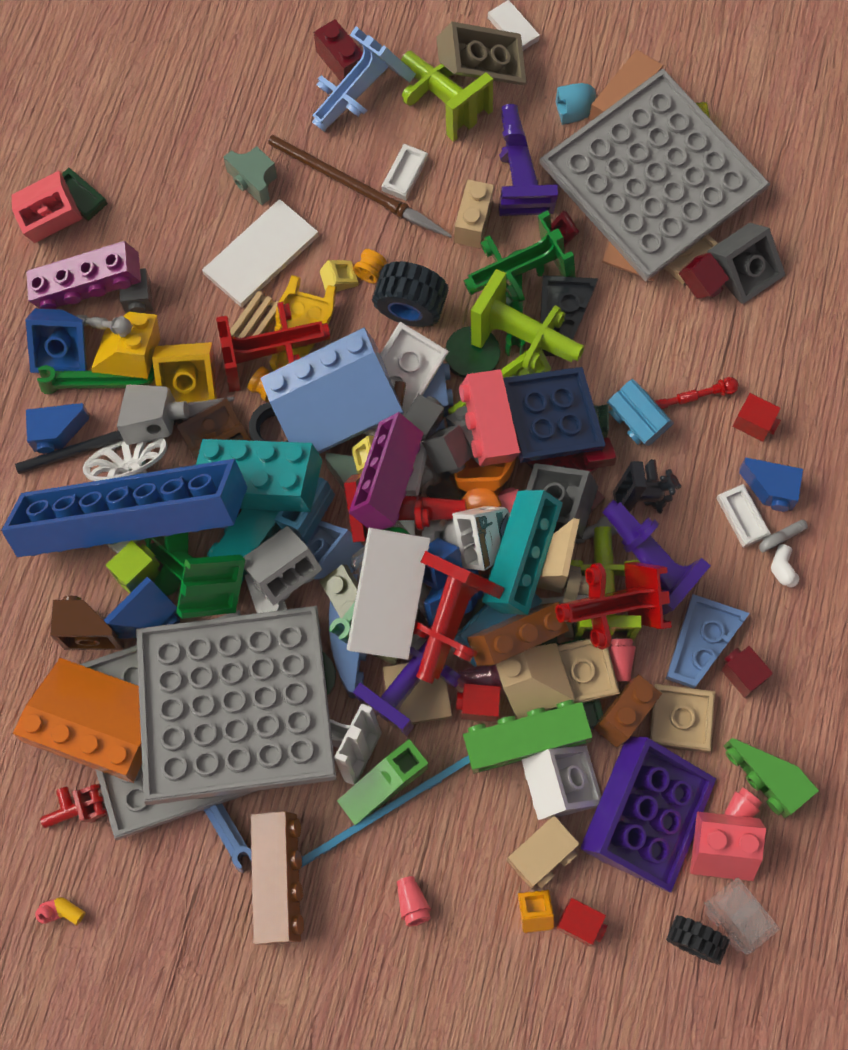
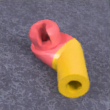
M59 897L42 903L36 910L35 917L42 924L64 917L77 926L84 918L86 912L67 899Z

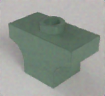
M256 146L248 153L237 154L231 150L223 157L227 172L233 177L235 184L240 190L249 192L261 205L270 199L268 185L277 178L275 163Z

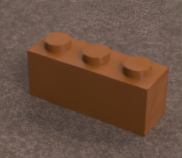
M559 602L540 604L531 608L528 615L517 614L468 636L467 640L470 648L478 651L476 658L474 657L476 665H495L569 631L566 622L560 623L556 618L555 607Z

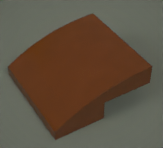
M227 398L220 400L176 425L196 462L202 439L251 441Z

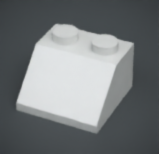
M587 746L547 749L522 759L525 777L529 785L538 820L550 819L553 816L557 818L598 806L602 796Z

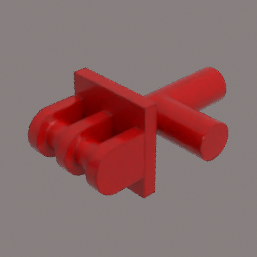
M100 784L72 791L74 804L72 803L68 787L56 790L61 809L42 816V826L48 828L78 815L80 821L95 822L97 819L108 815L107 810L103 809L102 803L104 799L100 797L98 792L101 789Z

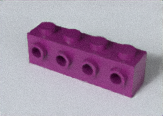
M126 241L26 271L28 301L39 309H57V307L67 304H77L81 300L90 297H100L107 292L117 289H127L131 285L141 282L139 252Z
M400 412L379 422L349 510V514L367 528L383 530L391 528L396 524L399 519L402 500L407 493L406 488L409 478L414 471L413 465L421 448L420 443L423 432Z

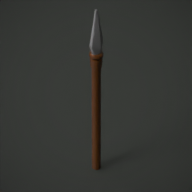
M275 135L270 136L268 140L269 145L384 206L388 211L397 215L398 218H406L413 224L449 238L452 237L451 234L427 217L409 208L407 203H402L397 199L384 195Z

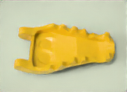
M291 275L289 284L279 302L283 301V304L289 303L292 320L287 321L288 328L322 321V324H329L334 312L337 287L328 285L324 298L299 292L301 278ZM276 307V326L274 331L281 330L278 307ZM314 344L292 349L293 355L299 354L300 358L308 355ZM286 351L273 354L270 360V366L273 371L288 364Z

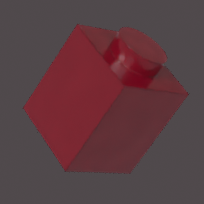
M711 252L696 256L678 273L697 299L704 297L711 299L717 296L723 290L722 285L729 280V277Z
M750 646L746 647L743 651L739 648L733 650L724 658L727 663L721 670L744 698L774 674Z

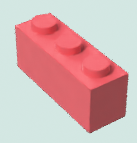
M501 369L467 374L462 385L459 387L461 401L466 402L468 412L465 415L467 429L472 430L474 440H472L471 447L474 458H478L480 467L513 462L520 454Z

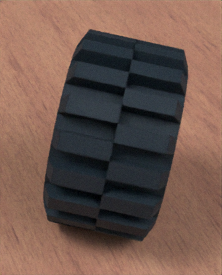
M391 262L384 265L381 270L372 302L381 314L393 321L402 322L405 325L414 327H430L439 322L449 287L439 274L429 268L409 262Z

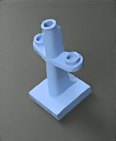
M357 26L350 36L363 46V55L360 61L337 87L322 75L318 78L319 82L316 84L328 95L330 94L312 115L315 117L312 123L324 132L346 109L350 110L357 117L361 113L365 114L368 111L355 100L387 68H390L409 83L416 75L387 47L379 44L370 35H366Z

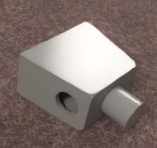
M126 385L117 428L126 445L169 437L172 434L174 420L187 419L189 417V406L186 401L176 402L170 389L166 386Z

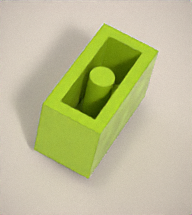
M132 540L105 565L115 580L129 594L146 577L155 583V578L160 573L158 570L160 563L154 558V553L146 545L142 544L139 547Z

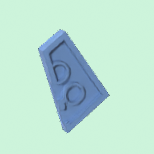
M692 594L665 679L694 689L750 613Z

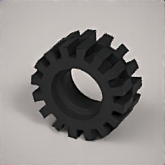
M678 915L675 916L666 938L669 943L679 947V949L717 965L721 964L730 942L728 937L718 931H714L713 928Z

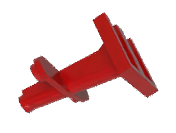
M282 301L277 303L281 330L238 338L231 335L227 316L216 317L229 392L241 391L236 364L286 351L288 364L300 359L299 354L293 355L292 349L330 340L328 323L322 324V321L288 328L287 321L292 320L289 303L283 304Z
M362 473L351 475L344 483L348 513ZM405 496L399 510L398 520H415L417 530L424 531L425 527H430V520L453 519V513L467 510L466 500ZM349 514L353 543L365 541L368 528Z
M425 551L420 562L448 575L432 628L415 620L413 631L414 634L424 639H427L429 635L416 677L433 684L435 679L439 680L451 646L456 648L454 655L471 662L472 658L477 656L478 651L454 640L471 597L475 593L483 591L500 599L505 588Z
M640 562L624 563L626 589L605 594L606 571L601 563H594L585 571L586 582L589 585V597L557 604L555 607L556 618L560 623H573L591 619L593 627L590 632L591 643L594 647H598L601 650L607 649L611 645V634L606 615L628 611V615L641 616V625L657 629L672 628L671 621L663 620L662 605L670 603L669 591L661 590L660 574L668 573L667 567Z

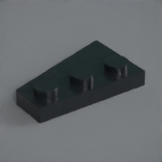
M543 275L540 323L544 322L552 308L556 305L561 308L562 312H565V319L560 328L555 327L553 330L574 340L597 285L598 278ZM542 349L545 356L559 357Z

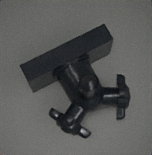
M650 459L645 465V472L643 462L631 461L613 490V497L617 503L621 502L629 512L640 501L644 502L645 506L652 505L661 514L667 502L673 500L672 496L676 493L675 489H680L682 485L671 469L666 470V476H661L659 481L655 459ZM669 490L670 495L665 496L666 491Z

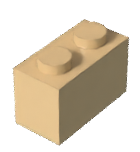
M467 179L455 223L454 243L481 248L480 242L483 241L493 203L494 185Z
M553 816L517 848L506 861L531 889L536 884L542 888L555 876L551 871L559 863L565 867L578 855L574 850L579 846V843L561 822Z

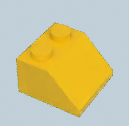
M128 312L123 317L128 319L133 325L131 332L125 337L114 334L110 328L105 329L91 368L93 373L148 379L153 364L152 356L155 347L160 342L158 318L155 314Z
M212 342L155 347L152 361L156 386L168 387L176 402L186 401L189 403L216 399V375Z

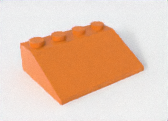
M59 658L26 704L12 734L23 743L134 783L142 765L139 686Z

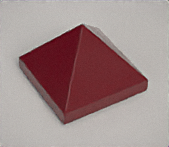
M563 210L551 223L552 231L558 228L564 239V247L579 233L566 210Z

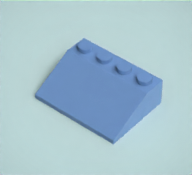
M365 328L261 377L268 400L288 441L313 443L319 454L377 427L380 421L398 412L404 414L377 345Z

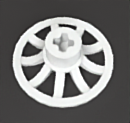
M164 438L137 443L133 457L130 445H126L124 440L105 446L88 458L83 466V473L86 478L92 481L147 473L146 469L164 456L167 451V443ZM153 441V443L148 444V446L144 449L146 443ZM122 446L124 459L122 460L113 449ZM160 448L158 453L151 452L152 449ZM102 455H105L108 458H110L112 462L98 458H100ZM146 459H152L151 461L145 464ZM99 465V467L95 468V469L91 472V468H92L93 466ZM101 472H108L107 477L97 475Z

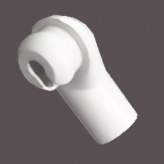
M779 544L771 565V571L782 585L792 588L799 583L800 579L799 575L795 573V570L788 563L793 549L790 546Z

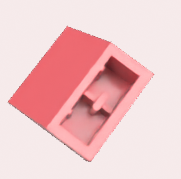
M60 171L11 195L12 211L21 231L34 243L83 219Z

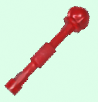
M726 377L723 380H718L717 384L712 385L710 388L699 391L694 389L677 394V397L654 401L661 409H665L674 404L682 405L697 401L700 397L711 394H721L722 396L734 394L738 390L739 383L733 377Z

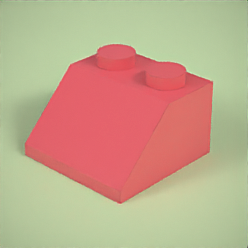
M697 812L690 873L754 881L763 860L766 827L760 818Z

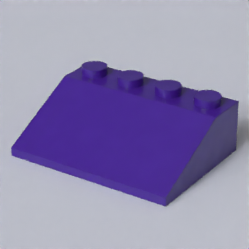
M630 736L623 744L580 849L606 864L671 893L695 834L697 812L704 811L716 778L648 737Z

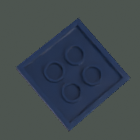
M583 367L503 378L520 450V463L603 450L606 446Z

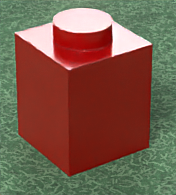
M749 393L732 427L763 442L768 433L774 435L781 420L776 417L781 408Z
M464 683L463 692H457L456 710L462 711L461 719L497 722L501 687Z
M570 898L555 929L588 946H592L594 941L601 942L608 925L603 923L606 917L605 914L574 898Z

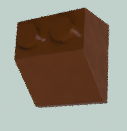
M64 596L63 600H53L50 636L64 650H124V644L115 632L84 600H81V597Z

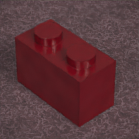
M336 19L314 31L316 52L342 82L360 61L363 55L362 50Z

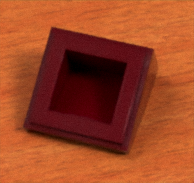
M610 437L604 438L606 446L603 450L583 453L586 470L615 465L617 458Z

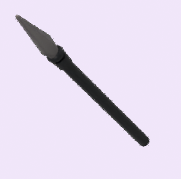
M227 397L229 403L235 400V397ZM224 398L189 402V417ZM176 419L174 420V425H176V423L179 424L180 422L186 419ZM119 430L15 463L18 474H22L123 441L124 439Z

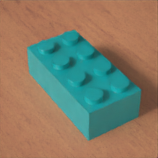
M202 439L196 465L229 459L236 460L248 486L240 509L312 511L322 465V458L313 443Z

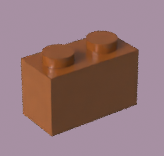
M638 674L626 684L593 729L617 748L630 738L662 693Z

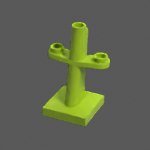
M411 50L403 55L401 61L416 73L414 78L418 80L414 86L409 85L404 89L402 93L404 103L412 106L430 90L445 103L446 134L453 142L458 139L457 130L465 125L470 130L477 124V114L483 110L488 114L493 112V78L486 72L463 89L448 78L453 73L444 65L440 64L434 68Z
M498 269L494 271L471 309V345L482 348L494 329L503 330L531 343L523 361V368L527 371L538 368L542 356L539 354L541 349L569 362H573V360L579 361L585 348L584 345L553 330L555 327L560 328L565 319V312H562L560 307L555 305L544 322L540 323L506 305V272Z
M608 526L595 527L593 536L594 563H601L606 571L605 594L615 592L614 575L625 576L624 565L613 563L612 528ZM571 560L570 565L581 567L582 576H585L586 569L590 568L592 564H583L581 560ZM632 560V561H626V562H624V563L639 562V561ZM606 615L611 637L614 632H627V639H633L634 641L641 629V616ZM591 619L577 621L574 628V640L581 639L584 632H591L593 629Z

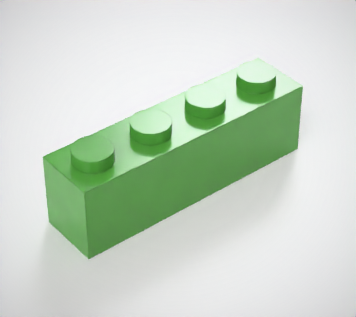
M567 700L556 705L557 709L545 712V708H537L527 712V717L516 719L515 716H508L497 720L498 725L486 728L485 724H478L469 727L468 733H464L463 737L473 774L520 762L522 759L547 749L576 747L592 742L593 737L583 703Z

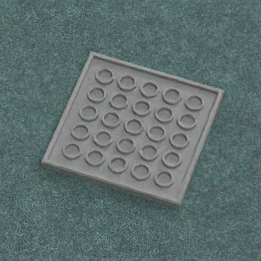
M661 69L540 158L539 162L645 282L770 186V183L664 69Z
M317 606L136 629L145 805L336 780Z

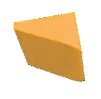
M549 890L518 893L523 932L552 930L554 928V914Z

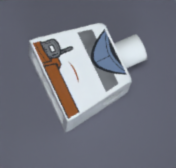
M483 506L453 513L463 568L487 570L495 563L510 513L505 507Z

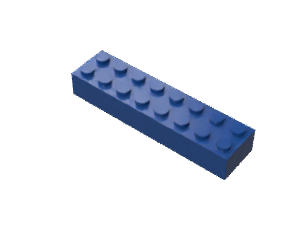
M229 459L25 492L19 496L1 531L16 557L37 556L50 552H63L77 548H90L104 544H117L131 540H144L158 536H171L185 532H198L212 528H226L235 524L248 486L236 460Z

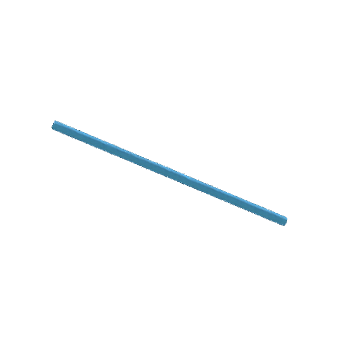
M469 756L464 757L366 817L356 826L353 825L304 855L301 868L318 858L317 856L320 854H325L337 847L338 843L421 792L441 783L444 778L469 764Z

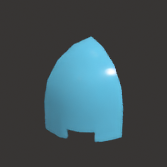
M585 83L557 87L555 103L562 125L580 121L590 115L591 104L597 98L594 87Z

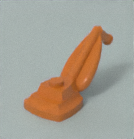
M470 458L465 463L466 467L463 470L454 473L457 487L466 492L461 500H466L467 510L483 506L502 507L498 495L510 477L516 464V459L513 462L480 467L477 462ZM491 567L485 571L478 570L479 576L488 577Z

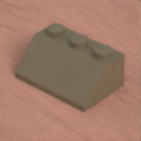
M451 22L436 37L439 62L453 74L479 78L486 72L493 78V81L518 85L526 84L521 34Z

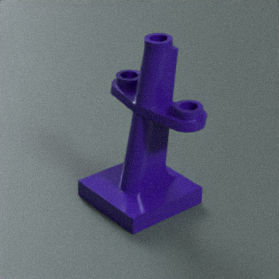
M516 104L503 105L501 117L504 131L502 135L506 141V146L502 148L499 156L502 162L509 163L513 186H502L499 216L539 215L547 210L549 214H553L558 197V184H538L526 136L519 117L518 106Z
M612 500L602 511V514L607 517L622 537L621 543L625 545L623 549L626 553L632 551L640 563L667 567L668 573L660 574L661 590L669 591L670 603L662 605L663 615L673 611L711 565L703 558L688 566H681L675 563L651 536L659 525L656 519L652 521L648 517L640 524L621 502L617 503L615 500Z
M428 639L419 650L412 646L410 647L409 655L412 656V659L381 697L362 683H359L353 691V694L361 703L364 704L366 702L381 718L387 722L390 720L398 726L405 736L410 733L414 726L411 720L398 710L421 680L416 677V674L419 670ZM446 665L441 672L440 678L456 688L459 684L457 680L460 678V675Z

